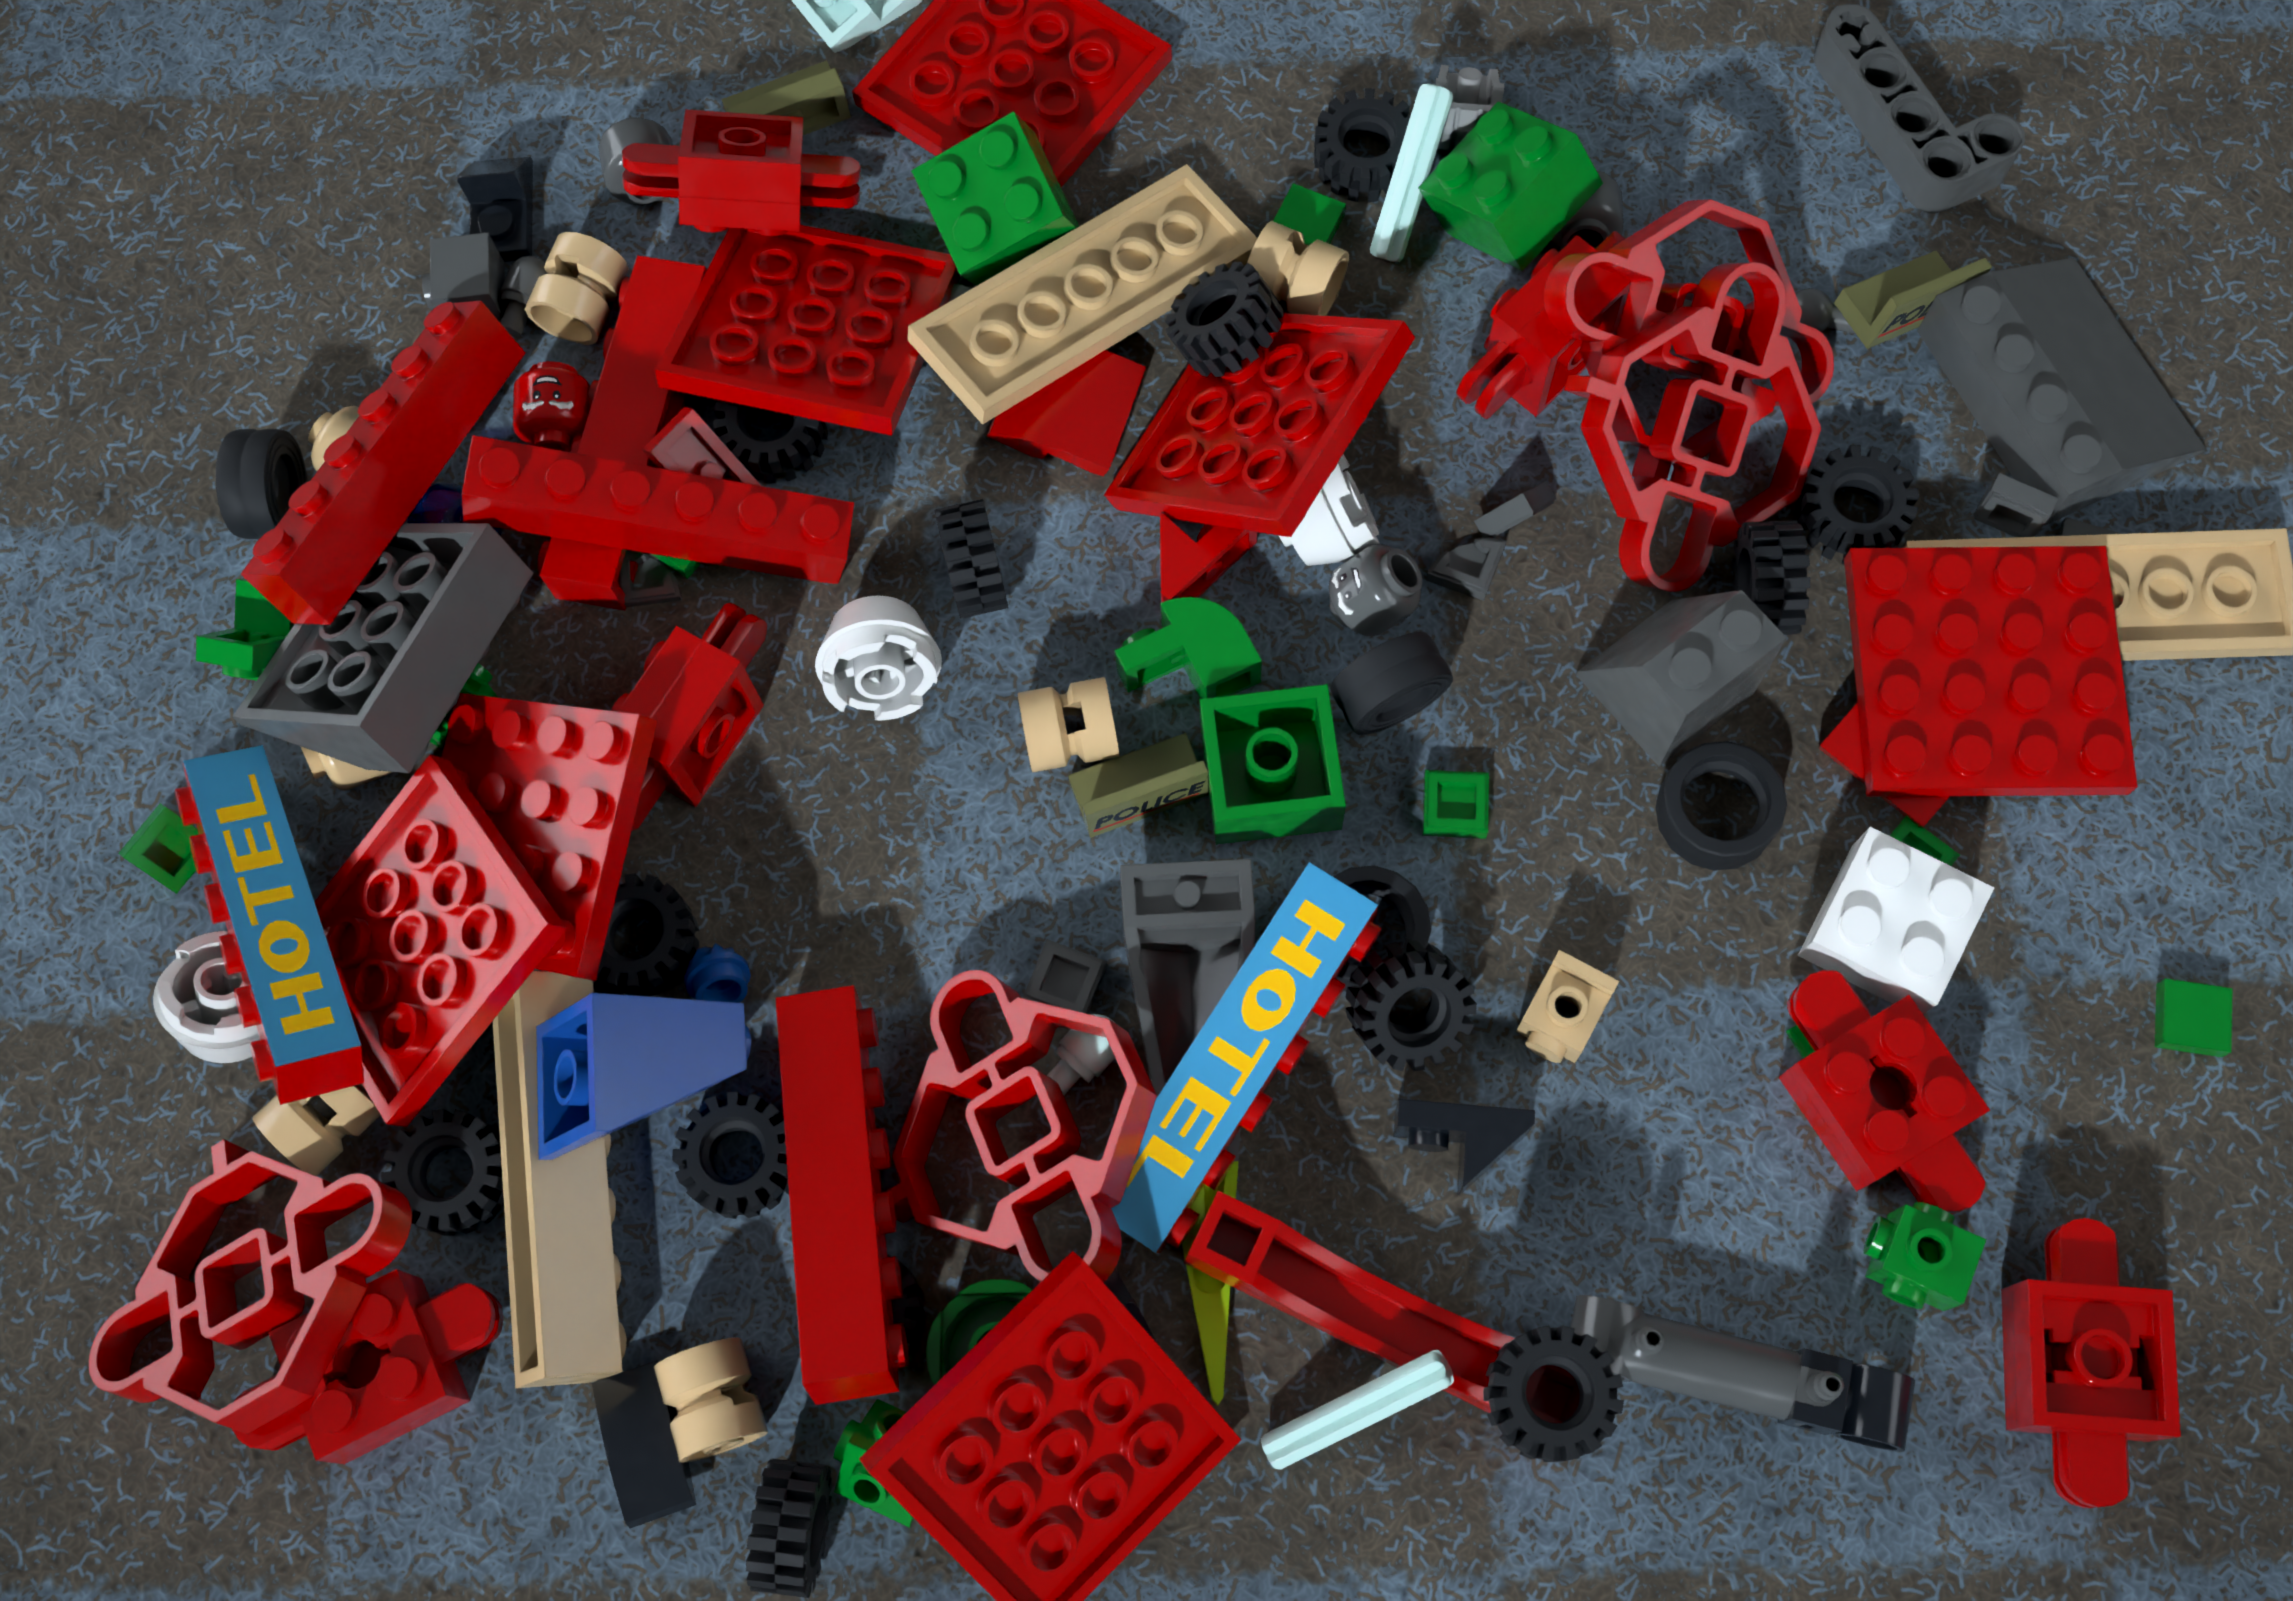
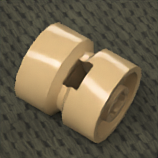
M1270 221L1256 240L1247 263L1258 271L1279 302L1281 300L1286 301L1289 313L1327 316L1341 289L1349 263V253L1318 239L1309 246L1305 245L1304 236L1301 232Z
M564 232L557 236L544 266L547 274L539 276L526 304L525 311L538 327L549 334L583 345H591L597 342L610 312L607 303L615 301L629 267L626 260L606 243L578 232Z
M1105 677L1070 683L1065 694H1059L1053 687L1018 693L1032 773L1065 767L1073 755H1078L1085 763L1120 757ZM1083 715L1085 729L1067 734L1064 716Z
M359 1084L280 1105L276 1094L253 1116L252 1120L268 1141L300 1170L317 1176L343 1151L341 1139L346 1134L359 1136L380 1116V1113L364 1086ZM319 1097L337 1113L330 1121L311 1105Z
M738 1337L726 1338L698 1345L669 1356L654 1366L664 1404L676 1407L678 1415L670 1423V1428L680 1462H692L712 1457L754 1442L768 1433L758 1395L748 1393L744 1388L745 1383L752 1374L742 1339Z

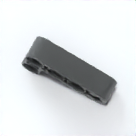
M1845 4L1831 11L1814 51L1815 66L1908 201L1919 210L1938 213L1955 207L2000 185L2005 180L2025 143V132L2021 124L2006 114L1991 113L1955 128L1878 18L1868 8L1859 4Z

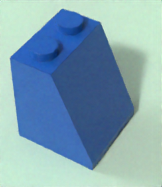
M591 993L536 1026L539 1160L558 1158L746 1070L747 1059L751 1051V1034L745 1025L744 1003Z

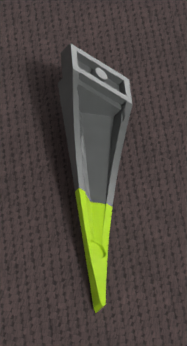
M1251 859L1120 865L1123 940L1150 1081L1157 1097L1254 948L1256 919ZM1241 1129L1227 1149L1237 1156L1228 1173L1215 1191L1204 1185L1190 1207L1200 1215L1182 1243L1185 1260L1217 1191L1236 1199ZM1186 1264L1211 1398L1218 1406L1224 1396L1230 1285Z

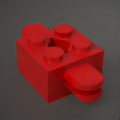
M685 109L680 146L632 143L622 150V164L626 169L622 174L624 190L631 195L679 198V225H693L696 229L703 232H722L728 228L753 229L756 233L765 236H779L788 231L800 232L801 206L852 208L860 200V187L857 183L861 178V166L857 160L847 156L803 154V117Z
M1613 231L1597 248H1593L1576 235L1560 252L1555 248L1549 250L1535 266L1531 279L1519 291L1514 287L1507 290L1494 305L1490 313V317L1493 319L1491 333L1484 343V348L1487 352L1464 375L1456 391L1457 397L1466 404H1471L1477 400L1474 407L1475 412L1484 419H1489L1511 397L1537 417L1564 390L1568 375H1580L1586 369L1579 351L1582 341L1561 333L1553 326L1547 316L1544 306V288L1547 278L1554 266L1566 256L1575 253L1608 252L1610 248L1626 238L1617 231ZM1593 265L1587 267L1578 278L1574 290V303L1580 318L1589 326L1616 335L1631 285L1630 279Z
M732 602L723 605L701 639L676 626L666 641H660L652 648L644 664V674L633 690L620 696L611 711L640 714L658 721L632 831L640 827L664 790L697 807L764 706L745 669L765 641L767 622L754 614L746 615V611Z
M1821 970L1810 974L1792 991L1787 1002V1009L1789 1015L1815 1052L1795 1063L1778 1078L1854 1189L1858 1191L1896 1170L1917 1202L1934 1205L1952 1215L1972 1207L1981 1198L1985 1188V1180L1981 1171L1954 1133L1989 1112L1990 1109L1910 995L1872 1016L1849 981L1840 972Z
M2082 1218L2071 1220L2047 1233L2044 1240L2045 1280L2027 1279L2001 1289L2006 1430L2052 1434L2053 1483L2056 1492L2071 1505L2086 1509L2113 1506L2128 1496L2130 1489L2128 1440L2151 1442L2181 1437L2173 1290L2120 1286L2116 1234L2111 1228L2100 1221Z
M395 1269L366 1284L367 1290L313 1397L249 1434L234 1429L232 1431L238 1440L249 1448L277 1451L307 1436L316 1461L346 1464L471 1401L455 1361L492 1343L500 1335L504 1320L502 1305L495 1295L471 1283H460L430 1298L422 1278ZM308 1313L268 1332L280 1366L283 1364ZM276 1375L243 1391L234 1401L271 1381Z

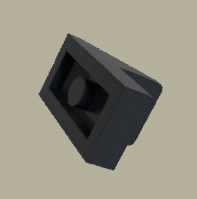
M531 156L474 161L457 175V182L470 203L469 235L489 233L504 262L516 261L521 257L532 256L533 160Z
M1399 1099L1395 1109L1393 1137L1408 1138V1147L1410 1149L1427 1152L1447 1151L1449 1142L1460 1143L1457 1195H1460L1527 1136L1535 1124V1110Z

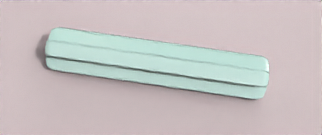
M1422 84L1419 88L1370 246V253L1377 258L1390 262H1400L1404 257L1423 196L1418 187L1430 174L1453 100V93L1444 87L1434 84Z
M1432 1350L1264 1434L1261 1438V1443L1267 1459L1275 1469L1281 1470L1446 1389L1454 1382L1451 1367L1439 1350Z

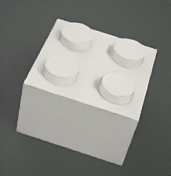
M1869 827L1852 845L1798 956L1825 970L1840 972L1849 982L1892 1004L1910 995L1924 1014L1938 1005L1994 887L1879 830Z

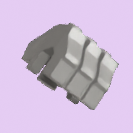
M1441 65L1435 85L1453 93V100L1437 149L1448 150L1450 143H1454L1455 148L1475 127L1478 120L1498 101L1502 103L1504 83H1500L1498 69H1489L1488 75L1484 76L1476 68L1466 67L1461 69L1459 73H1449V65Z

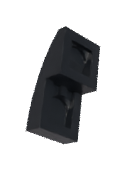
M658 1360L592 1383L611 1476L625 1524L629 1528L697 1505L689 1462L683 1463L679 1461L670 1428V1423L674 1420L673 1408L664 1404L654 1366L658 1363Z

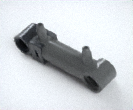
M1590 1295L1576 1296L1570 1327L1575 1328L1574 1333L1580 1336L1588 1334L1596 1339L1597 1343L1594 1346L1600 1352H1609L1615 1361L1609 1364L1613 1375L1621 1374L1622 1382H1635L1778 1419L1780 1424L1823 1435L1833 1434L1837 1438L1877 1449L1896 1452L1905 1451L1915 1387V1379L1908 1375L1875 1366L1853 1364V1360L1805 1348L1792 1351L1646 1314L1638 1307L1616 1300Z

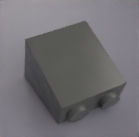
M1742 590L1676 599L1668 602L1578 670L1576 675L1660 767L1755 693L1787 637Z

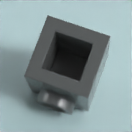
M489 233L430 239V273L423 274L422 277L423 294L428 308L434 309L445 302L482 301L497 320L501 322L505 307L499 300L501 297L500 289L505 279V263Z

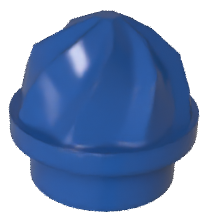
M715 943L712 947L705 946L697 949L694 957L688 963L684 982L687 992L696 1000L740 1003L747 995V985L751 974L747 961L742 956L736 954L732 947L723 948Z

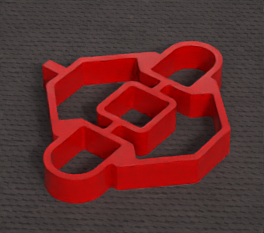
M1712 199L1691 200L1682 203L1613 246L1608 252L1568 255L1554 266L1547 278L1544 288V306L1547 316L1553 326L1561 333L1582 341L1579 350L1589 375L1595 377L1602 355L1683 306L1685 299L1693 301L1697 284H1662L1665 270L1656 250V245L1699 217H1704L1737 230L1749 262L1765 264L1772 268L1781 278L1786 290L1787 309L1780 334L1791 338L1800 350L1802 358L1801 375L1812 404L1825 393L1831 382L1834 371V356L1831 345L1819 330L1800 323L1802 310L1768 221ZM1590 265L1629 278L1631 281L1616 335L1589 326L1577 313L1574 303L1575 286L1582 272ZM1726 295L1712 341V349L1739 359L1753 315L1754 300L1743 306L1738 299ZM1670 340L1641 357L1647 364L1690 379H1701L1704 371L1702 363L1696 364L1672 355L1670 353L1672 345ZM1734 376L1731 386L1732 390L1750 396L1755 402L1756 412L1752 425L1773 412L1774 406H1780L1773 390L1754 384L1750 378ZM1624 385L1612 429L1618 441L1639 447L1631 476L1637 477L1640 475L1667 480L1671 464L1656 459L1651 455L1649 451L1651 436L1646 435L1627 388ZM1720 419L1682 442L1680 450L1698 458H1703L1709 454Z
M1756 262L1725 263L1712 268L1699 282L1691 307L1681 306L1602 355L1595 377L1568 375L1564 391L1588 399L1580 428L1617 517L1626 519L1619 541V559L1626 575L1638 585L1669 592L1682 591L1691 587L1704 574L1714 546L1724 547L1738 538L1737 531L1739 527H1742V523L1762 522L1798 499L1801 495L1821 426L1788 338L1779 335L1787 309V296L1784 284L1779 275L1765 264ZM1742 276L1752 289L1754 311L1738 359L1712 349L1711 345L1728 290L1733 282ZM1670 340L1676 354L1702 363L1704 371L1701 379L1676 378L1671 380L1664 392L1650 438L1649 451L1654 458L1673 465L1670 481L1640 475L1633 479L1612 429V424L1630 365ZM1734 376L1750 379L1769 378L1788 430L1770 487L1732 511L1729 501L1702 492L1700 486L1704 474L1729 477L1737 471L1756 412V405L1750 396L1732 390L1731 386ZM1696 394L1719 402L1724 406L1708 461L1680 450ZM1665 495H1669L1692 503L1693 510L1675 564L1667 573L1658 576L1651 566L1649 550Z
M982 970L962 972L951 978L940 989L931 1008L930 1025L938 1049L928 1057L892 1155L901 1180L899 1184L888 1190L892 1194L896 1220L904 1223L914 1217L917 1223L936 1232L1019 1257L1027 1271L1033 1277L1042 1281L1053 1270L1033 1216L1041 1209L1076 1188L1092 1229L1091 1243L1083 1260L1104 1283L1114 1271L1122 1248L1120 1228L1111 1208L1122 1201L1157 1098L1129 1032L1107 1018L1024 999L1016 990L988 972ZM995 993L1013 1039L972 1066L960 1036L961 1020L967 1008L977 998L985 994ZM1058 1027H1065L1107 1038L1127 1083L1103 1157L1099 1161L1074 1155L1080 1147L1081 1136L1061 1088L1055 1080L1030 1066L1047 1055L1054 1033ZM951 1095L971 1099L967 1105L965 1117L987 1172L1014 1187H1020L997 1202L987 1231H980L943 1219L924 1168L946 1104ZM1038 1095L1051 1126V1132L1009 1159L996 1128V1121Z
M224 1139L211 1147L214 1173L189 1188L135 1288L136 1299L115 1311L98 1331L90 1350L89 1373L93 1383L103 1391L139 1403H149L163 1397L214 1423L249 1434L313 1397L367 1290L366 1279L388 1266L404 1247L411 1229L412 1210L408 1199L402 1192L368 1175L361 1173L350 1174L331 1183L266 1156L248 1151ZM278 1176L298 1183L284 1210L287 1239L262 1228H256L204 1258L196 1268L195 1283L189 1280L192 1269L227 1206ZM374 1201L373 1216L363 1236L354 1245L328 1260L324 1235L325 1229L362 1206ZM262 1266L265 1288L264 1297L237 1313L235 1282ZM304 1294L314 1299V1303L274 1379L224 1408H220L201 1398V1393L215 1368L212 1340L236 1350H244L269 1335L268 1332L298 1318L304 1309ZM171 1319L172 1351L130 1375L131 1360L139 1342L150 1331Z

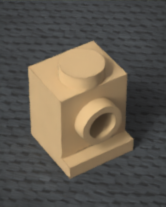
M1559 950L1516 1032L1527 1037L1525 1045L1536 1055L1555 1063H1561L1563 1057L1575 1063L1585 1048L1619 981ZM1563 999L1578 1008V1015L1573 1018L1562 1017L1556 1011L1555 1002Z

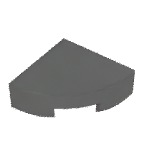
M1545 480L1474 520L1484 538H1494L1554 504L1553 500L1557 498L1549 483Z
M1483 537L1475 539L1474 542L1460 545L1448 552L1445 551L1438 556L1430 567L1426 581L1484 601L1507 541Z
M626 550L619 574V585L625 593L624 605L626 607L683 600L677 579L663 563L657 561V559L650 558L647 553ZM630 561H635L639 565L642 589H633Z

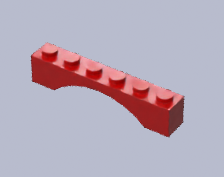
M1217 1191L1188 1252L1185 1264L1396 1368L1432 1350H1439L1448 1361L1454 1376L1452 1385L1443 1389V1391L1491 1413L1489 1401H1484L1483 1388L1488 1387L1489 1376H1486L1489 1364L1497 1359V1352L1506 1343L1515 1338L1473 1322L1415 1296L1339 1257L1282 1221ZM1545 1365L1536 1369L1530 1376L1526 1386V1398L1531 1410L1540 1419L1549 1423H1562L1575 1413L1579 1404V1389L1575 1379L1566 1370L1554 1365Z

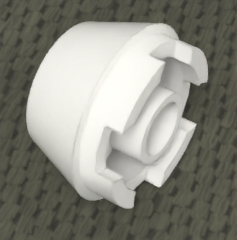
M1344 454L1292 537L1279 536L1285 547L1293 544L1300 558L1307 566L1346 562L1369 545L1380 544L1376 537L1379 535V531L1364 493L1360 494L1348 471L1343 472L1344 469L1350 466Z
M867 596L844 605L835 614L815 660L817 677L823 685L824 694L835 708L844 712L845 706L849 705L856 709L874 711L875 720L879 721L900 718L920 709L923 706L922 696L930 689L933 683H937V677L942 665L940 649L916 610L906 602L889 596Z
M228 931L203 934L180 945L175 950L176 959L168 965L158 978L153 995L154 1011L165 1030L191 1054L214 1063H233L252 1057L250 1042L260 1040L257 1026L243 1028L238 1012L234 988L244 986L241 973L228 975L226 972L219 936L229 934Z

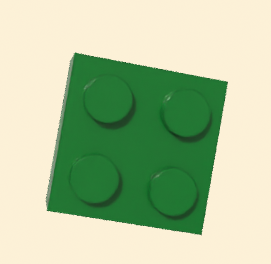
M1498 101L1478 120L1475 127L1451 153L1439 162L1436 169L1418 189L1444 230L1450 236L1523 271L1600 188L1603 181L1576 133Z
M1014 111L911 170L959 274L975 286L1079 227L1035 132Z
M1328 684L1200 699V727L1205 766L1208 771V789L1216 845L1342 830L1346 804Z

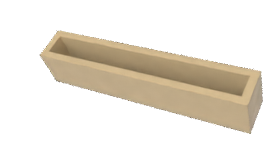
M533 971L493 1020L515 1389L590 1383L623 1372L622 1359L626 1351V1333L623 1325L619 1322L617 1290L621 1282V1266L618 1257L613 1253L611 1227L616 1213V1200L613 1191L608 1187L606 1161L611 1147V1135L608 1134L553 1160H539L536 1026L587 995L594 993L593 981L544 971Z

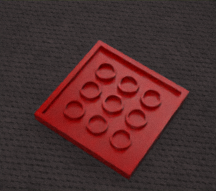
M934 0L852 90L856 106L935 156L1014 111L1035 132L1062 188L1172 60V45L1098 0Z
M800 225V232L788 231L779 236L761 235L753 229L729 228L655 368L658 387L892 436L925 361L908 341V326L947 304L954 283H958L961 275L951 255L805 225Z
M1283 313V317L1278 318L1282 323L1279 332L1269 333L1274 341L1268 349L1260 346L1256 350L1259 357L1252 363L1248 358L1242 360V369L1233 373L1229 367H1226L1224 376L1215 377L1211 372L1206 377L1195 371L1190 364L1187 366L1104 496L1119 511L1160 517V514L1163 513L1170 519L1292 537L1328 477L1336 468L1338 461L1361 424L1367 418L1369 411L1392 374L1397 370L1399 363L1414 341L1415 336L1402 320Z
M2106 546L1850 548L1844 557L1866 797L2129 795L2138 787Z
M460 693L449 719L448 733L441 758L449 760L567 928L535 969L596 981L658 721L633 713Z
M431 754L421 764L314 902L361 1043L364 1083L362 1085L386 1124L407 1127L567 929L451 762Z
M1072 1251L871 1446L859 1460L892 1497L996 1601H1084L1241 1441V1438L1088 1264Z

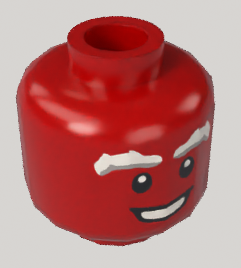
M554 361L534 364L529 368V371L523 373L514 383V432L522 441L532 446L570 452L576 434L583 433L591 408L588 399L590 384L583 376L578 374L574 367L568 364Z

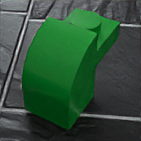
M245 578L236 579L234 628L196 636V661L221 665L222 674L257 681L294 626V623L287 619Z
M1182 597L1160 603L1163 628L1157 631L1153 628L1140 630L1129 636L1123 642L1122 647L1115 650L1117 673L1127 692L1133 691L1184 667L1200 699L1235 695L1261 683L1262 660L1241 622L1223 606L1202 598Z

